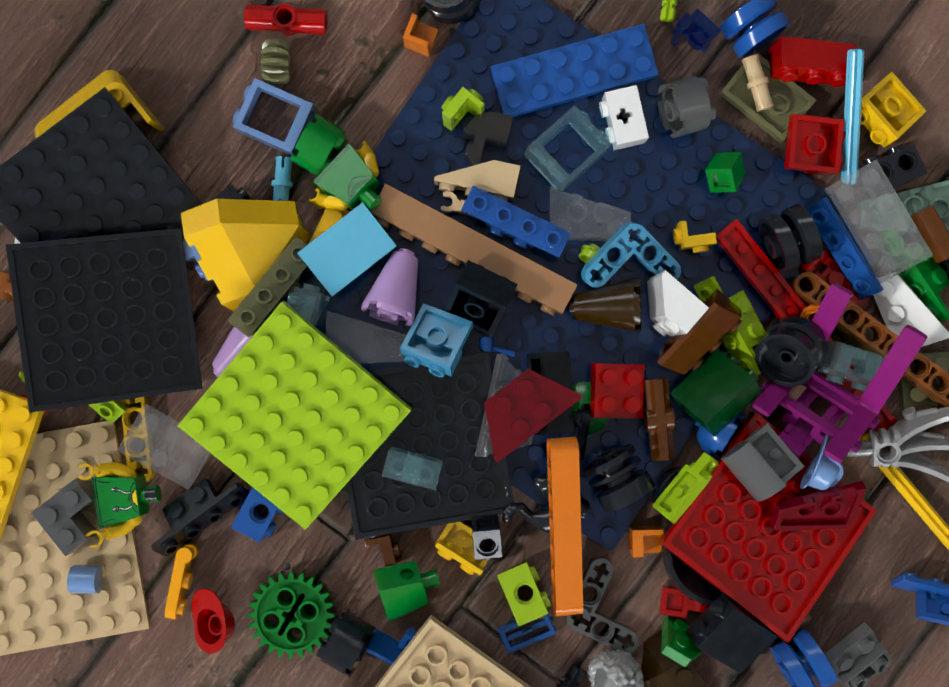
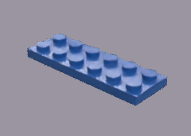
M645 24L490 66L504 120L653 79L659 75Z

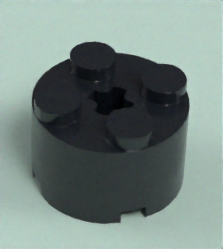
M343 612L340 617L337 616L329 629L332 635L327 642L324 641L316 656L321 658V662L350 677L356 669L353 667L355 662L361 661L376 627L350 612Z

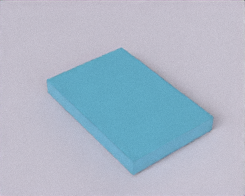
M362 202L297 254L329 294L334 296L394 249L396 245Z

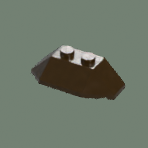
M662 629L644 641L641 662L644 687H708L692 663L684 667L661 653Z

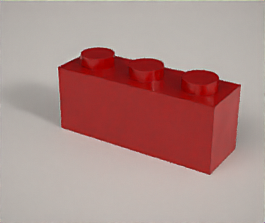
M780 36L769 49L770 78L781 79L783 82H806L809 85L828 84L832 87L845 86L847 52L850 49H856V44Z

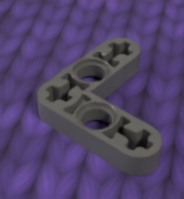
M596 556L591 559L583 574V589L587 586H592L597 592L592 600L583 598L582 616L588 621L591 620L589 630L586 629L588 627L586 622L578 620L577 623H574L571 615H565L566 621L570 628L615 650L619 649L632 653L639 644L634 630L596 612L613 574V566L610 561L603 556ZM602 563H605L604 567L607 572H601L597 579L602 584L599 586L596 582L588 580L589 576L592 579L596 577L597 571L594 569V566H600ZM606 622L609 625L607 634H596L594 630L596 624ZM615 628H618L616 632L622 637L630 634L631 644L626 643L622 646L621 640L614 636Z

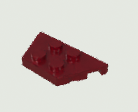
M530 369L525 370L484 402L495 461L498 463L583 397L579 393Z

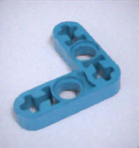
M626 222L584 265L581 276L583 281L591 287H601L632 255L654 276L665 271L661 266L657 265L659 262L670 267V275L676 280L681 275V267L642 225L635 222ZM630 229L634 230L635 236L643 242L638 244L637 241L628 239L630 237L628 231ZM653 245L656 249V254L651 260H646L644 250L648 246ZM617 247L620 251V256L616 261L610 262L607 258V253L611 248ZM602 260V262L608 265L609 268L606 269L602 267L603 265L600 264L599 261ZM592 269L598 271L600 277L597 280L592 278L590 273Z

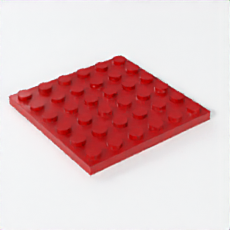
M751 412L720 458L740 441L747 439L764 423H768L778 436L781 432L757 412ZM803 452L799 457V461L805 467L789 479L783 489L763 501H756L719 458L717 460L718 466L711 473L712 478L679 520L672 524L660 541V544L722 593H725L779 638L789 643L877 510L862 499L850 529L773 530L769 522L777 502L823 491L809 486L805 489L800 488L803 475L813 458L806 452ZM839 481L833 488L843 486L845 484Z

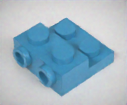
M423 303L400 347L404 362L415 368H418L419 365L428 367L429 372L437 377H444V374L452 376L462 356V348L473 328V322Z

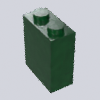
M717 349L671 392V395L679 407L712 436H715L762 391L757 383L759 378L751 369L747 368L744 370L730 353L725 355Z

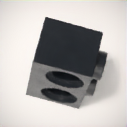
M903 144L887 150L888 156L880 159L877 154L862 161L864 166L858 169V178L868 199L927 174L915 144L904 148ZM899 159L904 161L905 170L899 166ZM875 169L881 173V180L876 179L874 176Z

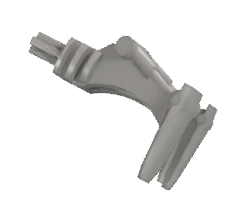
M907 407L902 411L903 420L896 422L894 426H890L889 430H885V428H879L877 431L869 429L868 440H859L863 445L858 452L855 453L851 450L846 456H868L872 467H877L878 465H881V467H889V465L892 467H907L949 482V470L920 453V451L949 450V437L944 436V434L923 431L949 421V407L939 409L934 407L916 411L915 407ZM885 446H890L887 449L881 450Z

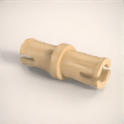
M759 54L744 58L741 61L749 82L746 85L748 90L751 89L757 112L773 107L774 104L767 85L769 80L768 77H765L762 70Z

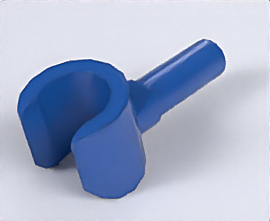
M494 337L479 338V349L481 351L498 352L514 357V350L494 346Z

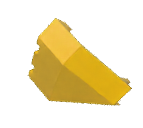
M215 199L181 213L185 240L189 247L195 245L201 259L198 260V263L208 281L213 279L220 291L216 296L221 305L233 312L295 237H298L304 243H307L311 237V234L302 227V220L297 213L295 201Z

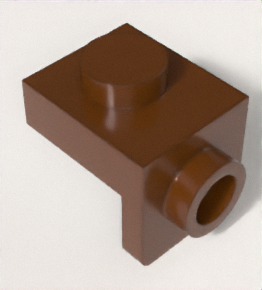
M392 533L368 537L363 541L364 547L380 543L385 567L397 565L398 559L402 558L399 543H394Z

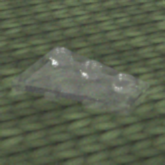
M550 186L549 222L570 232L568 240L608 241L623 224L631 222V212L602 202L596 203L582 198L583 196L575 193L572 195L560 191L559 188ZM630 229V230L628 231V233H629V235H630V237H629L628 239H631V229Z
M326 310V337L357 363L404 362L400 347L406 337L405 334Z

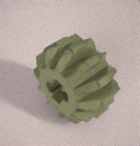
M272 38L265 39L263 42L261 70L265 83L281 85L288 84L290 81L292 55L291 47L287 40Z

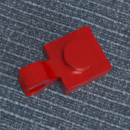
M662 585L659 605L660 614L687 618L688 610L703 613L707 609L708 605L688 598L676 587Z

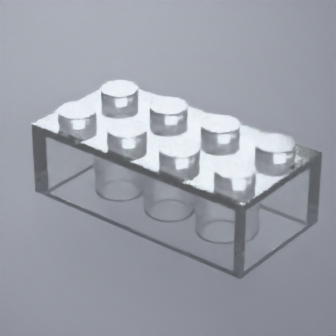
M877 159L824 189L850 236L880 283L933 256Z

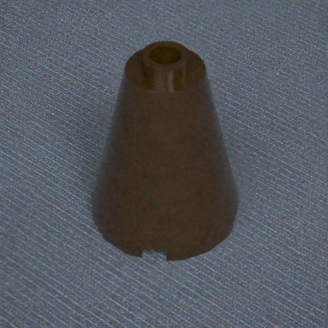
M631 278L575 293L574 299L569 300L570 315H575V320L641 332L642 294L640 278Z

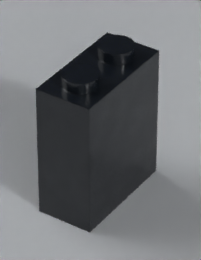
M722 593L687 629L697 648L739 674L778 637L725 593Z

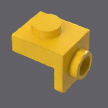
M686 220L678 222L676 228L673 229V240L675 245L678 244L679 251L693 249V253L707 252L710 246L717 243L716 233L688 236Z

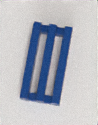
M549 614L544 615L545 619L508 635L505 633L518 627L516 620L497 627L507 653H513L556 634V629ZM545 625H548L549 627L544 631H541L537 634L520 640L514 644L510 645L509 641L518 638L522 635H525L529 632H532Z

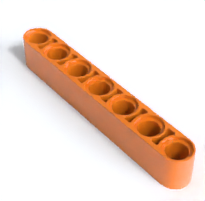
M576 436L548 438L547 472L553 610L555 616L583 614L579 446Z

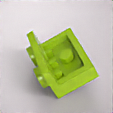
M464 87L459 90L455 97L450 95L441 107L443 109V125L452 132L467 112H470L481 121L484 117L482 96L475 90L470 89L468 91Z

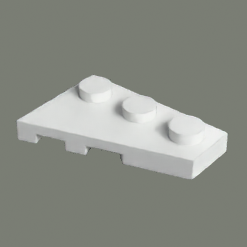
M896 271L876 277L884 290L874 294V298L888 329L899 336L906 325H910L928 336L923 346L949 338L947 328L941 324Z

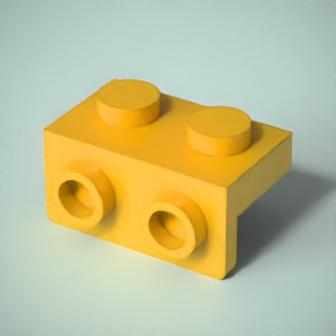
M463 521L449 523L445 526L435 543V547L438 549L437 553L449 561L452 558L461 563L460 568L470 575L477 573L481 576L488 560H475L471 526Z

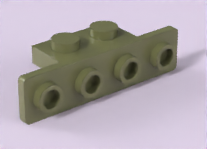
M298 237L292 240L228 318V322L247 337H250L288 295L290 297L295 295L301 287V284L298 283L301 274L307 268V265L297 253L307 246L306 243Z

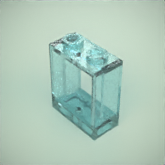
M574 105L527 147L524 156L561 194L598 161L612 144L609 142L608 136L591 123L587 113L579 110ZM568 124L595 151L570 175L543 148Z

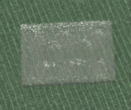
M147 403L143 406L117 449L121 454L188 490L211 454L178 427L179 421Z

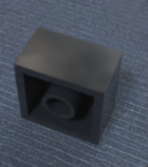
M468 260L454 286L445 312L472 321L474 329L492 337L518 284L484 268L482 265Z

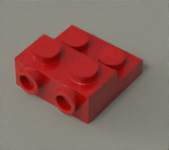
M800 114L790 115L784 169L805 171L806 174L824 176L839 174L843 165V156L841 155L842 143L846 135L843 131L844 120Z

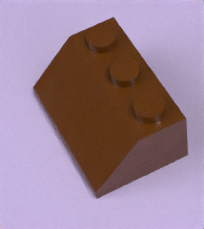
M716 289L704 302L709 309L687 334L671 336L662 345L657 362L661 366L683 375L690 369L692 371L696 370L704 361L702 356L708 350L711 352L715 351L723 341L721 337L727 331L732 333L738 328L742 322L740 320L742 310L721 291Z

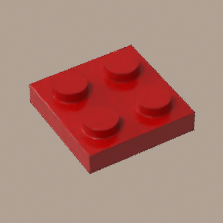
M591 363V417L643 418L645 365Z

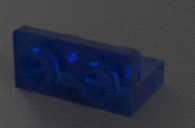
M697 8L692 15L687 12L676 24L677 27L672 32L674 38L671 44L675 46L686 36L688 44L697 51L700 49L705 53L722 30Z

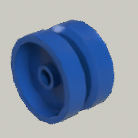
M751 0L739 8L719 27L727 40H732L742 35L732 47L740 60L752 54L754 50L757 51L791 24L783 11L768 16L778 4L776 0Z
M804 628L796 631L791 638L793 648L783 640L770 646L771 653L782 675L791 687H816L813 680L820 687H831L838 682L836 674L813 637Z

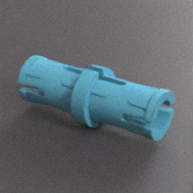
M277 156L275 159V180H272L271 186L274 187L273 201H289V190L293 186V182L290 181L292 161L290 157H285L284 161L282 156Z

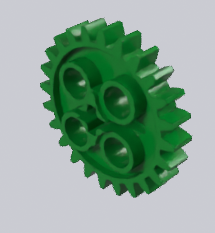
M294 569L290 571L288 577L284 571L279 573L278 579L271 575L268 578L269 584L263 581L259 585L262 591L256 590L253 593L257 600H251L249 606L255 610L250 611L247 617L255 618V620L248 627L257 628L252 637L257 638L261 636L262 641L259 646L270 645L268 649L269 654L274 649H277L278 658H281L284 652L288 653L289 659L293 658L295 652L298 653L300 658H303L305 649L312 654L315 650L314 644L320 647L323 643L321 637L328 639L330 635L326 628H330L333 623L329 618H333L336 611L329 610V608L334 605L335 601L326 600L331 591L322 592L321 588L324 582L322 581L317 585L314 584L315 575L309 580L305 579V571L299 577H296ZM281 591H290L293 595V600H284L281 596ZM303 593L305 597L295 612L294 617L288 624L285 632L282 635L279 634V630L287 619L290 610L297 602L300 594ZM312 604L316 608V614L310 615L306 613L304 605ZM268 614H276L279 618V623H271L268 620ZM290 628H299L303 636L294 637Z

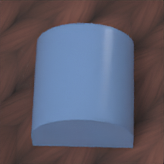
M73 565L67 576V589L69 593H100L102 565Z

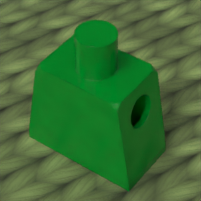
M415 561L373 570L378 591L389 621L427 605L428 599L425 590L440 585L436 569L420 574L417 562Z

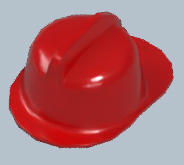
M203 588L193 595L191 601L194 633L198 646L204 652L212 654L220 651L225 642L232 636L235 630V619L232 612L222 604L219 597L212 590Z

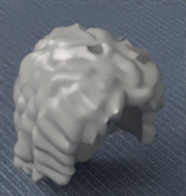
M606 649L604 652H600L593 657L588 665L591 687H644L642 670L630 652L619 649L616 651L612 650L611 652Z

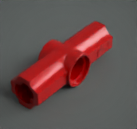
M279 4L278 6L246 5L244 10L245 28L247 30L281 32L286 36L296 33L326 35L328 26L326 10L293 8L289 4ZM292 16V20L288 24H281L283 17Z

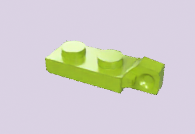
M704 452L696 463L693 462L689 466L685 464L652 507L675 524L712 478L711 473L718 466V462Z

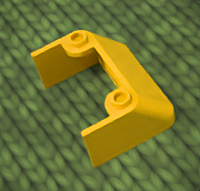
M106 70L42 119L35 127V138L39 137L104 87H107L124 109L132 103L148 124L160 132L164 128L126 79L117 71Z

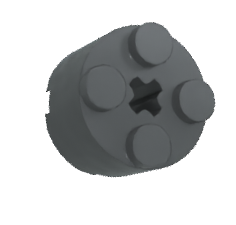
M691 76L662 84L659 87L658 94L662 93V101L657 102L659 116L664 129L673 132L670 135L672 138L705 130L708 128L710 121L716 118V110L714 105L710 103L707 93L708 83L704 77Z

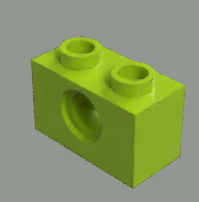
M528 562L497 575L518 627L549 614L547 607H550L551 603L546 591L540 592L536 582L540 581V577L534 565L529 567ZM522 585H528L533 590V597L528 601L520 599L518 595V590Z

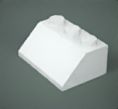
M666 270L647 281L650 319L655 323L653 327L663 336L667 334L669 336L687 334L709 309L708 306Z

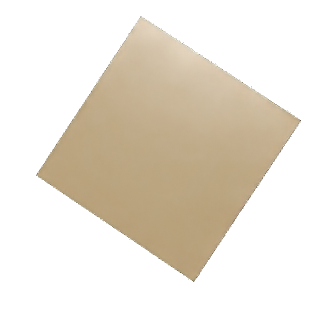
M108 421L36 434L0 541V656L151 628L134 529L118 538L109 541L104 539L98 547H90L89 545L96 544L99 541V536L97 535L79 550L65 556L31 514L72 480L78 478V475L84 476L89 473V467H77L78 464L87 462L91 466H96L97 463H122L115 421L112 424ZM94 503L83 514L97 531L102 532L104 528L99 529ZM73 565H102L101 592L69 593L67 589V576L70 568Z

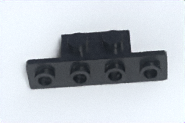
M204 478L162 509L171 531L151 545L152 550L163 556L174 554L190 539L199 536L205 528L212 523L218 522L231 509L240 506L250 491L239 483H235L218 496L211 481Z

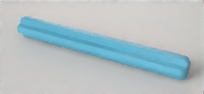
M850 49L847 52L843 130L846 135L843 141V165L841 168V183L845 185H853L858 181L865 53L863 49Z

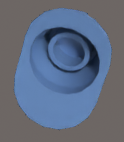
M828 434L825 435L818 453L810 462L800 484L801 489H805L807 486L818 490L831 489L843 476V465L823 453Z

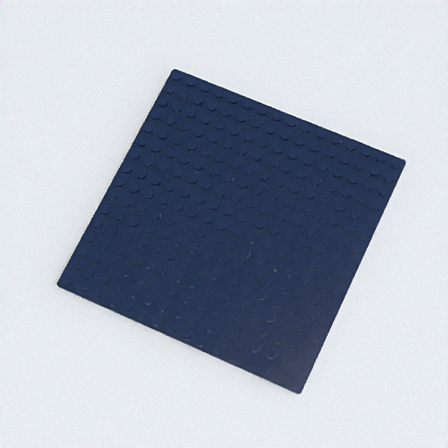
M480 0V5L475 13L460 23L373 151L379 169L376 179L380 183L375 193L380 195L384 185L387 184L577 284V287L570 299H574L575 293L595 288L585 283L581 276L585 265L579 258L582 246L592 243L601 248L626 222L638 223L679 263L681 275L677 281L699 300L700 298L694 285L714 276L727 298L744 290L764 327L773 311L717 242L710 246L707 252L693 253V249L679 251L678 244L675 245L673 240V229L676 228V224L686 220L688 236L708 233L717 234L733 220L738 219L765 253L759 236V220L772 214L780 216L782 210L796 204L806 209L825 197L828 198L839 215L844 207V202L801 172L784 169L785 161L718 116L710 121L708 128L705 130L672 138L670 135L673 132L664 129L658 112L657 102L662 101V93L658 94V89L662 84L667 83L658 76L617 88L621 89L637 85L649 135L648 140L644 144L613 150L612 143L608 144L605 134V128L608 127L606 117L602 118L599 108V102L602 101L605 92L504 120L490 66L597 37V35L545 0ZM462 87L468 91L470 89L475 90L483 98L484 117L480 121L470 112H467L451 132L443 125V109L441 108L443 103L450 95L455 97ZM621 114L617 118V120L622 119L623 124L628 120L623 118ZM741 152L746 175L736 192L710 193L705 169L715 153ZM492 160L520 165L513 202H507L571 233L560 257L558 258L535 246L533 249L530 247L527 250L521 249L512 244L513 239L505 235L503 238H499L489 233V228L485 226L486 222L473 216L462 215L456 212H442L441 206L449 207L453 201L450 198L443 197V192L445 191L439 190V186L435 185V176ZM455 189L454 194L458 200L467 199L468 196L465 195V191ZM391 225L388 229L382 228L395 243L396 247L334 296L329 294L307 266L298 282L301 284V287L293 297L288 295L283 300L368 372L409 366L404 362V358H402L400 347L411 326H405L406 321H399L398 325L382 322L369 316L370 310L366 309L365 312L361 310L363 301L394 251H399L400 248H404L414 252V256L418 259L415 318L423 303L445 311L454 286L465 267L463 263L460 266H456L445 260L447 255L438 250L434 254L422 248L423 242L415 238L411 242L399 236V230ZM630 229L628 231L630 235L628 239L635 240L638 244L643 242L635 236L634 230ZM653 245L648 246L644 250V257L646 260L654 258L656 249ZM617 247L611 248L607 253V258L610 262L616 261L620 256V251ZM634 255L603 286L631 278H640L642 294L641 332L575 320V315H570L569 302L561 315L556 313L555 316H551L540 310L541 304L533 300L531 304L517 298L518 292L514 291L492 337H494V346L514 350L515 355L511 357L498 352H488L495 393L528 369L527 354L569 351L571 385L578 382H591V363L645 365L644 380L668 378L670 406L673 407L675 416V429L672 430L675 458L696 428V421L679 407L671 395V392L693 371L690 369L683 375L663 367L657 362L662 345L671 336L668 334L663 336L653 327L655 323L650 319L647 281L654 275ZM662 262L657 264L671 274L669 266L664 265ZM600 263L603 265L602 267L606 269L609 268V266L605 263ZM796 268L787 273L780 274L789 284L791 279L800 273L801 269ZM591 270L592 278L597 280L600 277L598 271ZM472 328L462 348L461 357L486 353L479 349V338L490 336ZM722 342L717 349L723 354L728 355L729 353ZM708 350L702 356L704 361L708 357H710L715 351L711 352L710 350ZM645 390L643 418H610L603 429L588 435L584 459L579 461L581 470H583L600 454L612 448L633 444L636 451L630 457L639 456L641 461L632 470L646 469L655 484V487L648 494L634 503L619 510L606 513L596 497L597 493L605 486L591 487L589 481L593 477L586 478L583 472H581L580 496L584 497L590 504V510L581 519V532L609 551L615 549L656 488L660 477L674 461V459L665 461L650 460L648 432H646L644 426ZM587 403L583 404L581 409L590 411V405ZM573 433L533 435L509 453L506 459L511 485L543 507L549 505L542 492L537 491L533 486V479L538 475H545L547 472V439L571 437Z

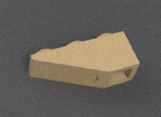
M492 160L435 176L434 182L441 191L454 193L456 189L465 191V195L468 196L472 186H475L506 202H513L520 165Z

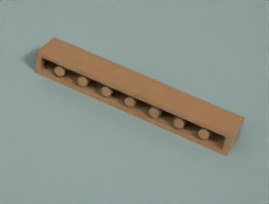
M387 184L384 185L379 195L382 198L380 205L375 210L370 211L382 227L388 229L391 225L399 230V236L411 242L413 238L423 242L421 247L431 253L436 254L438 250L446 254L445 260L456 266H460L461 263L466 265L469 260L482 265L484 268L500 276L508 278L510 281L518 284L515 289L518 292L517 298L531 304L532 300L541 304L540 310L551 316H555L556 313L561 315L564 312L577 284Z

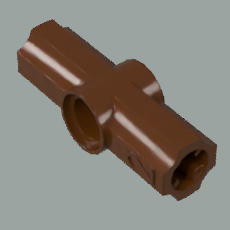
M668 378L644 380L646 402L644 426L646 432H648L650 460L665 461L675 459L672 432L675 429V416L673 407L670 406Z

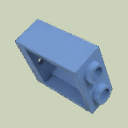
M254 78L252 85L249 84L244 91L243 98L245 100L241 109L238 108L233 116V128L240 134L290 156L294 155L297 157L299 150L295 149V146L308 123L313 121L317 112L316 107L313 103ZM261 92L299 107L285 142L246 126Z

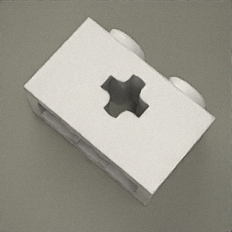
M637 85L605 92L602 101L599 102V108L602 118L606 117L608 127L605 128V134L608 144L612 143L613 150L644 144L648 140L649 135ZM619 114H621L623 118L628 119L625 124H623L622 119L617 120Z

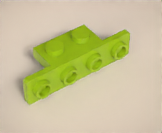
M714 276L694 285L703 303L716 289L722 292ZM744 290L728 297L742 310L740 318L742 322L732 333L727 331L721 339L728 353L739 361L741 368L744 370L749 368L756 375H759L762 372L757 366L752 347L760 342L766 332Z

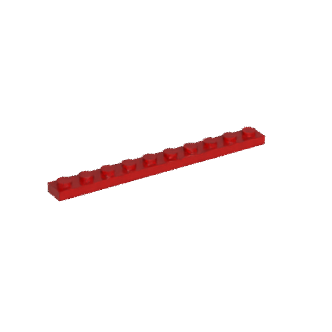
M738 219L733 220L718 232L716 240L777 318L780 319L787 316L800 317L806 305ZM811 314L809 319L813 320L814 315ZM830 337L827 342V352L817 368L824 377L861 398L868 386L867 382ZM885 405L876 417L881 421L874 431H877L879 428L889 430V427L894 426L897 422Z

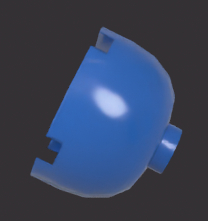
M740 412L715 436H712L696 421L695 425L699 427L697 440L701 448L707 454L719 460L722 455L719 451L722 452L724 448H727L742 425L738 419H745L746 414Z

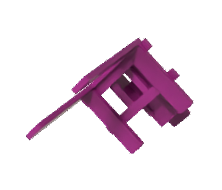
M835 282L830 285L812 320L823 332L827 342L853 296L850 290ZM906 325L861 398L815 371L810 380L802 384L806 389L797 400L788 396L795 386L787 387L774 382L771 384L766 382L761 387L762 394L755 400L752 407L766 417H769L779 404L788 409L782 419L788 425L779 437L798 459L813 440L821 444L825 435L828 434L833 439L823 453L837 463H841L851 450L857 453L863 443L859 439L866 429L870 427L874 430L881 420L876 418L928 336L916 328ZM818 396L832 404L822 417L810 410ZM846 412L851 416L840 429L835 425Z

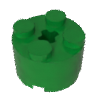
M315 114L314 118L317 122L315 124L311 121L308 123L295 146V149L299 150L297 157L291 155L290 160L314 175L319 176L333 161L332 157L335 152L340 153L344 149L348 139H346L347 136H345L346 131L319 114Z

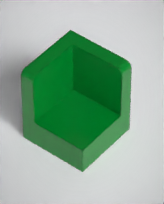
M741 152L715 153L705 169L710 193L736 192L746 175Z

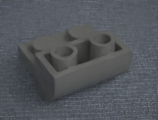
M764 423L747 439L740 441L720 458L756 501H763L779 492L786 486L785 483L805 467L768 423Z
M865 622L824 654L832 666L838 681L844 687H866L869 680L877 674L884 673L893 662L887 650L879 643L873 630Z

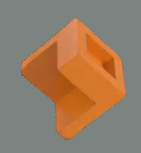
M412 13L403 35L404 46L429 57L439 31L436 28L419 22L418 15Z
M660 525L629 526V553L632 557H644V553H660L662 551L660 541L661 535H664V529Z

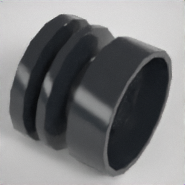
M633 444L612 448L600 454L582 470L586 478L593 477L589 481L591 487L605 486L597 493L596 497L606 513L619 510L634 503L655 487L646 469L632 470L641 461L639 456L630 457L636 451Z

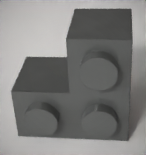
M76 478L31 513L65 556L79 550L97 536L94 533L86 537L88 532L96 529L83 514L85 510L95 503L93 485L90 479L81 480Z

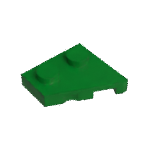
M667 615L662 623L661 653L686 667L703 651L697 648L687 631L689 626L683 620Z

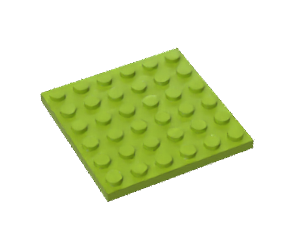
M282 301L178 424V427L306 530L410 413L412 408L290 305Z

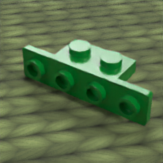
M890 228L873 237V244L891 271H896L940 322L948 320L949 309L939 296V293L949 285V279L945 270L938 263H935L922 239L913 242L907 247L895 228Z

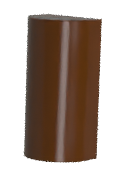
M934 206L923 207L911 214L909 219L935 263L949 259V232Z

